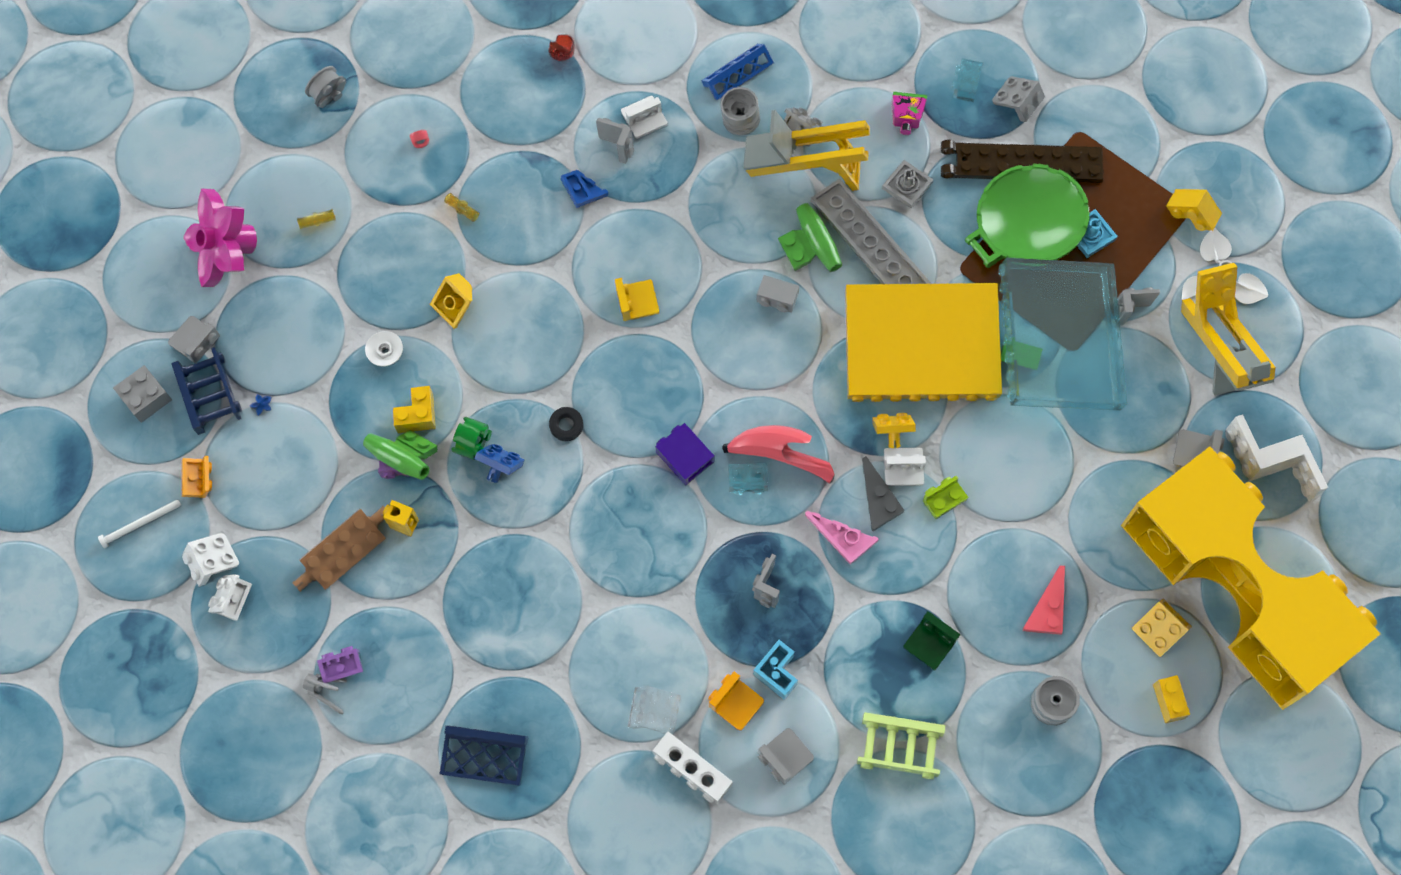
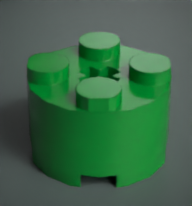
M464 417V424L459 423L455 431L453 441L456 442V445L451 450L453 453L475 460L476 453L484 448L486 441L490 440L492 431L489 430L488 424Z

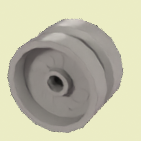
M1060 676L1044 679L1035 688L1031 696L1033 714L1039 721L1047 725L1057 726L1065 723L1076 713L1080 705V695L1077 687L1070 680Z

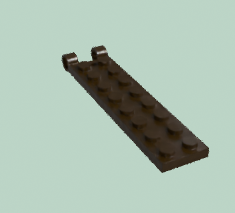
M943 140L941 142L942 154H956V167L953 164L941 166V177L945 179H993L1012 167L1022 165V167L1033 166V164L1049 165V168L1058 171L1060 169L1077 182L1102 183L1104 179L1102 147L955 143L953 140Z

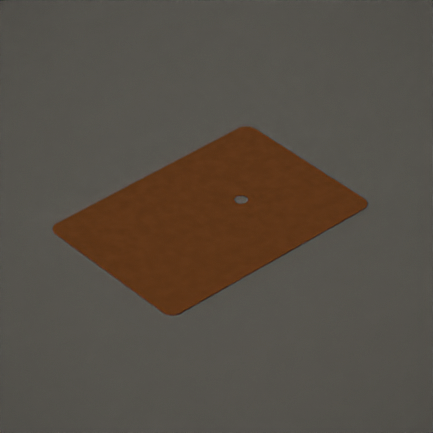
M1083 132L1074 133L1064 146L1102 147L1103 182L1078 183L1088 199L1089 212L1096 209L1118 236L1117 240L1088 258L1076 246L1064 257L1039 265L1020 264L1003 258L987 268L983 264L982 258L973 250L960 266L961 273L974 283H998V300L1068 351H1076L1080 348L1113 308L1114 302L1122 291L1128 289L1186 220V218H1174L1166 207L1173 195L1171 192ZM982 239L979 244L991 256L994 252Z

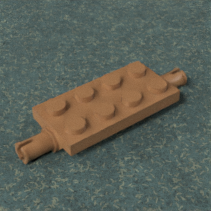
M382 506L371 517H367L361 509H358L301 557L299 561L305 566L306 572L292 582L294 586L301 592L313 580H317L326 590L385 540L384 535L378 530V525L385 520L383 518L385 507Z

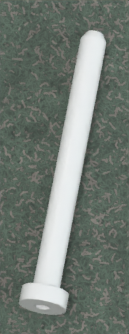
M175 500L105 537L103 534L98 536V539L105 549L109 547L108 543L181 506L179 500Z

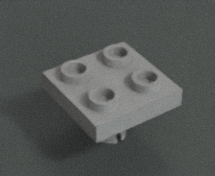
M903 160L882 185V189L909 208H912L931 186L933 179Z

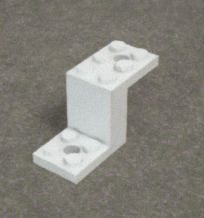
M1243 414L1235 417L1226 428V438L1232 443L1234 455L1240 460L1242 472L1248 477L1249 481L1292 467L1293 475L1301 485L1302 494L1307 497L1309 502L1317 499L1328 488L1303 435L1259 449Z

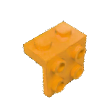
M734 671L731 675L727 674L721 682L723 684L719 690L715 689L708 699L710 700L709 707L737 730L741 731L763 705L764 699L740 680L741 676Z

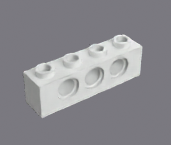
M667 732L653 749L654 759L661 765L666 763L671 767V773L678 778L684 777L687 780L686 784L695 791L698 788L704 793L702 796L710 803L714 801L718 804L733 785L732 780L670 732ZM673 752H678L681 754V758L678 761H672L670 755ZM688 765H695L697 771L694 774L687 773L686 767ZM705 777H710L714 782L711 786L706 787L702 784V780Z

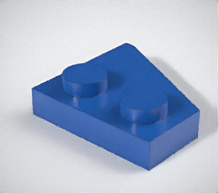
M579 170L561 175V181L576 208L608 197L606 189H600L595 185L596 182L585 177Z

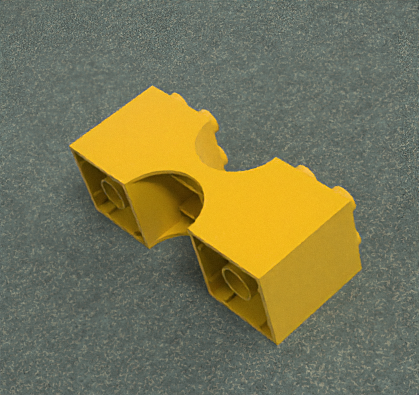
M1209 446L1138 501L1121 526L1172 585L1189 578H1204L1220 584L1232 595L1239 609L1240 627L1237 636L1228 648L1280 708L1284 710L1310 693L1381 633L1375 628L1377 625L1375 616L1363 606L1356 607L1346 596L1348 593L1347 586L1336 575L1331 574L1328 576L1321 570L1309 577H1288L1277 573L1263 562L1253 542L1255 520L1265 508L1261 503L1263 500L1262 493L1253 483H1243L1233 472L1235 471V464L1224 452L1216 453Z

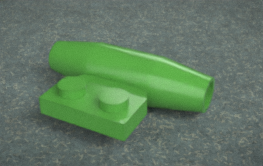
M809 203L800 205L796 212L802 230H792L778 238L792 267L796 271L811 263L814 257L817 256L829 272L838 270L842 267V262L836 244L825 224Z
M411 430L396 437L395 442L375 434H368L363 441V446L378 460L402 474L420 480L425 479L430 471L429 466L421 459L424 460L438 451V445Z

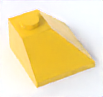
M460 273L446 276L429 304L454 329L457 328L472 302V285Z

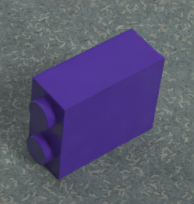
M685 423L674 427L671 434L666 438L662 437L655 446L658 456L685 486L715 462V455Z

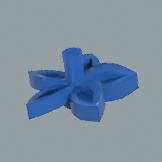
M257 394V402L249 405L252 408H257L256 412L259 416L263 409L271 411L269 406L271 396L262 398Z

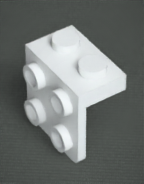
M223 533L189 542L182 554L184 563L188 564L191 570L192 579L197 582L199 587L206 585L211 575L236 568L239 565V561Z

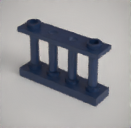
M215 347L211 348L214 357L188 367L182 366L179 361L171 363L192 428L198 435L205 433L203 426L207 422L233 413L238 420L242 419L240 412H242L239 401H235L223 363H226L222 352L218 353ZM215 364L217 365L218 374L194 383L188 382L187 377L190 376L189 374ZM222 380L224 390L200 399L193 397L192 393L195 390ZM228 397L230 406L204 416L202 414L199 415L198 409H200V406Z

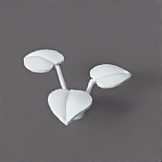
M1216 228L1213 231H1209L1200 245L1201 257L1208 262L1215 260L1219 266L1232 263L1229 260H1225L1232 251L1229 240ZM1249 273L1239 276L1238 282L1236 281L1235 298L1240 303L1253 304L1268 297L1266 287L1256 276ZM1192 276L1185 281L1181 300L1191 298L1194 303L1196 302L1197 276Z

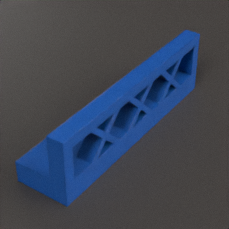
M757 43L702 79L701 82L704 87H709L715 100H719L727 91L737 88L774 62L765 44ZM764 54L767 62L763 65L757 64L759 56ZM746 64L753 65L749 74L743 73ZM736 73L739 74L737 82L734 84L729 83L730 75ZM719 82L724 83L723 91L718 94L714 86Z

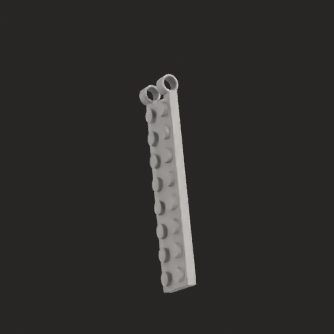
M840 178L811 197L812 204L881 284H932Z

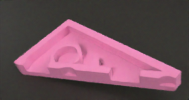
M809 511L805 513L810 522L850 565L879 541L875 536L871 537L861 533L858 529H852L838 521H831L821 517L818 513Z

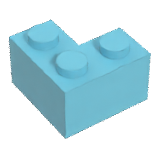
M778 640L753 670V675L785 700L797 686L798 682L794 676L784 669L794 658L795 652Z

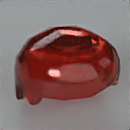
M567 34L557 35L554 42L550 41L549 55L554 60L561 62L570 59L575 52V41L572 36Z

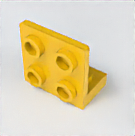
M622 277L615 279L623 321L659 314V307L651 279L631 284H623Z
M1163 598L1132 627V630L1161 657L1192 626Z

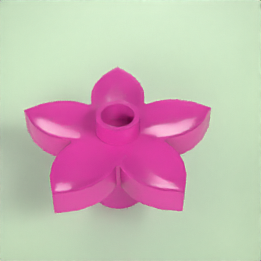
M201 189L198 199L199 223L190 225L183 238L190 250L199 252L198 276L201 287H214L220 282L224 272L244 271L242 254L254 252L257 245V234L252 225L243 224L244 208L224 206L221 196L214 189Z

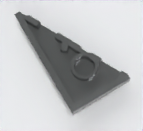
M867 456L862 458V467L865 477L871 530L875 531L904 513V509Z

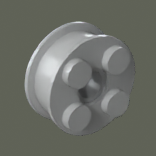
M333 66L325 67L309 80L305 88V94L308 97H312L318 107L323 108L332 100L337 101L341 98V92L346 85V79L343 76H338Z

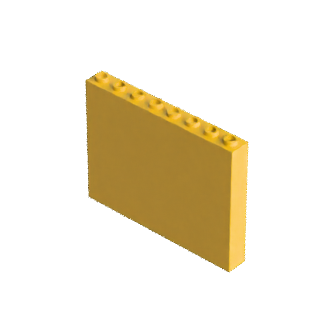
M998 283L846 285L847 399H852L853 402L864 401L863 399H871L872 402H881L883 399L899 402L902 399H909V401L916 402L921 399L939 401L940 398H947L948 401H958L959 398H966L967 401H976L978 398H985L986 401H995L997 398H1000L1002 395Z

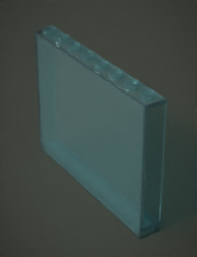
M1006 258L999 265V275L1002 281L1000 283V292L1003 294L1001 309L1004 310L1002 326L1005 328L1004 345H1006L1007 349L1005 362L1008 363L1006 379L1009 381V389L1007 395L1011 406L1122 410L1128 403L1114 264Z

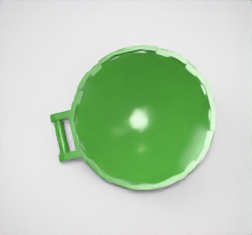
M1043 164L1023 167L1019 165L1003 171L985 187L977 206L979 229L968 235L964 241L972 246L982 258L983 264L987 268L1003 258L1020 264L1039 265L1064 257L1081 242L1088 228L1090 216L1088 199L1079 183L1060 169L1058 171L1049 168V165ZM982 238L994 254L989 256L977 240Z

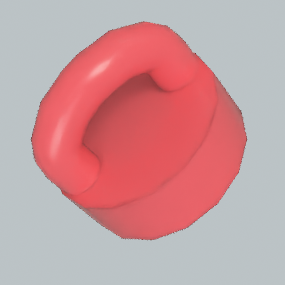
M425 129L415 131L409 135L413 146L416 148H423L429 143V137ZM425 139V141H424L423 143H421V144H418V143H417V141H420V140Z

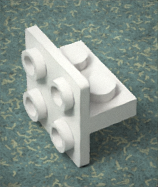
M649 96L621 109V113L628 126L631 127V131L636 139L668 125L662 113L661 101L658 97L654 99L653 96Z
M885 448L884 467L886 485H924L926 459L923 456V449Z
M236 574L221 577L216 584V594L209 601L208 606L210 608L208 612L212 614L217 613L237 621L252 584L240 579V576Z

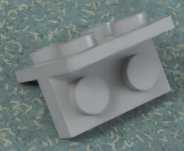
M795 107L786 108L784 111L787 113L784 122L791 131L823 127L822 121L815 117L811 118L808 116V112L801 107L799 109Z

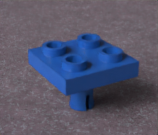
M490 444L481 449L474 458L491 467L487 480L490 481L492 478L491 482L498 483L501 472L510 475L521 468L525 461L520 458L519 454L507 452L497 444Z

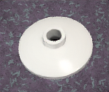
M390 331L375 333L368 339L365 346V353L369 361L374 365L382 367L390 366L397 362L403 352L401 339ZM385 349L389 350L387 353H382Z

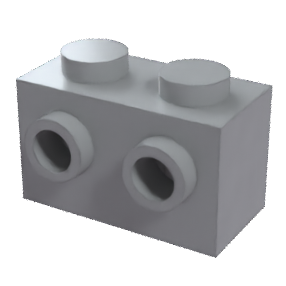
M764 275L757 292V302L765 307L771 306L781 312L792 313L799 294V285Z

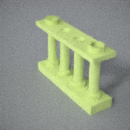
M864 712L862 724H865L868 728L864 757H858L856 764H860L861 768L864 769L878 767L921 774L922 778L934 779V777L939 776L940 770L933 769L936 741L939 737H943L946 725ZM878 727H884L888 731L884 761L872 759L875 733ZM899 730L907 731L906 734H908L905 764L892 762L896 732ZM919 733L927 734L928 737L925 767L913 766L916 736Z

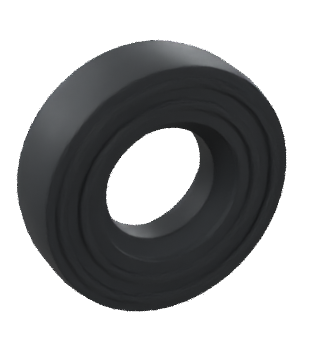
M561 407L555 410L549 419V428L552 435L561 441H572L583 430L584 424L581 414L571 407ZM561 419H572L574 422L573 427L567 431L562 430L559 427Z

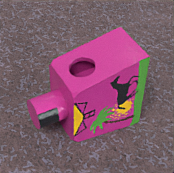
M893 91L891 102L893 125L901 127V134L910 135L911 128H919L927 95Z

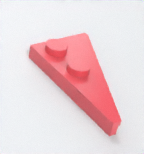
M1060 565L1023 627V631L1058 635L1063 633L1065 566Z

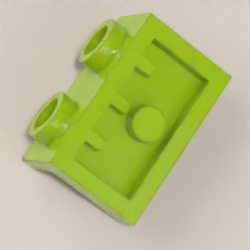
M957 475L953 478L949 476L941 482L940 486L936 488L933 486L925 491L923 502L935 519L968 500L969 497L958 483L959 478Z

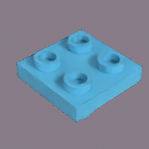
M1096 209L1089 212L1088 228L1083 239L1077 245L1086 258L1111 244L1118 237Z

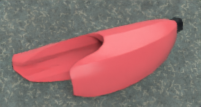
M779 425L759 426L744 431L734 437L730 443L723 444L722 446L724 453L767 457L806 470L829 484L834 480L835 474L829 462L790 449L788 443H810L812 436L800 429Z

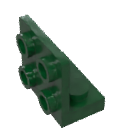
M927 611L920 624L903 645V648L928 667L936 670L961 634Z

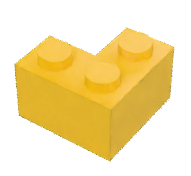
M1175 189L1166 205L1174 218H1190L1195 228L1200 231H1213L1222 215V212L1207 190Z
M431 387L411 388L412 406L393 408L394 427L397 433H405L409 430L414 432L436 429L434 397Z

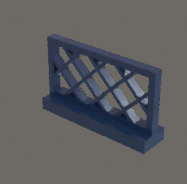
M445 725V740L439 775L520 786L528 736ZM450 738L457 739L462 745L454 753L449 748ZM472 742H478L482 750L473 756L467 746ZM482 743H488V745L484 747ZM493 744L498 745L502 751L494 759L486 750ZM512 747L521 748L520 757L515 761H512L507 754V751ZM465 749L470 759L461 765L455 755ZM482 752H485L491 761L481 767L475 758ZM504 754L511 764L501 770L495 761ZM453 758L459 767L453 772L445 771L446 762ZM472 760L479 769L473 775L468 774L464 769V766ZM493 763L499 773L494 777H488L484 769ZM511 766L517 771L516 781L508 780L504 774Z

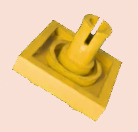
M897 413L896 416L878 414L877 417H872V424L876 433H888L889 448H894V440L896 448L901 447L900 433L916 432V424L908 413Z

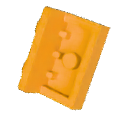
M204 456L203 459L183 458L181 460L182 497L206 498L207 494L211 492L212 480H209V473L212 471V463L209 462V456Z

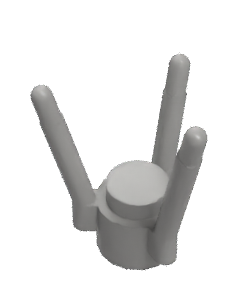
M309 673L304 679L303 688L308 690L309 695L316 697L339 714H343L341 709L317 693L323 687L338 691L339 688L323 683L320 674L313 675ZM339 679V680L332 681V682L346 683L347 680H346V679Z

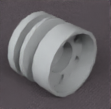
M737 87L727 91L720 102L725 128L730 133L739 136L752 133L760 122L758 98L753 91L744 87Z

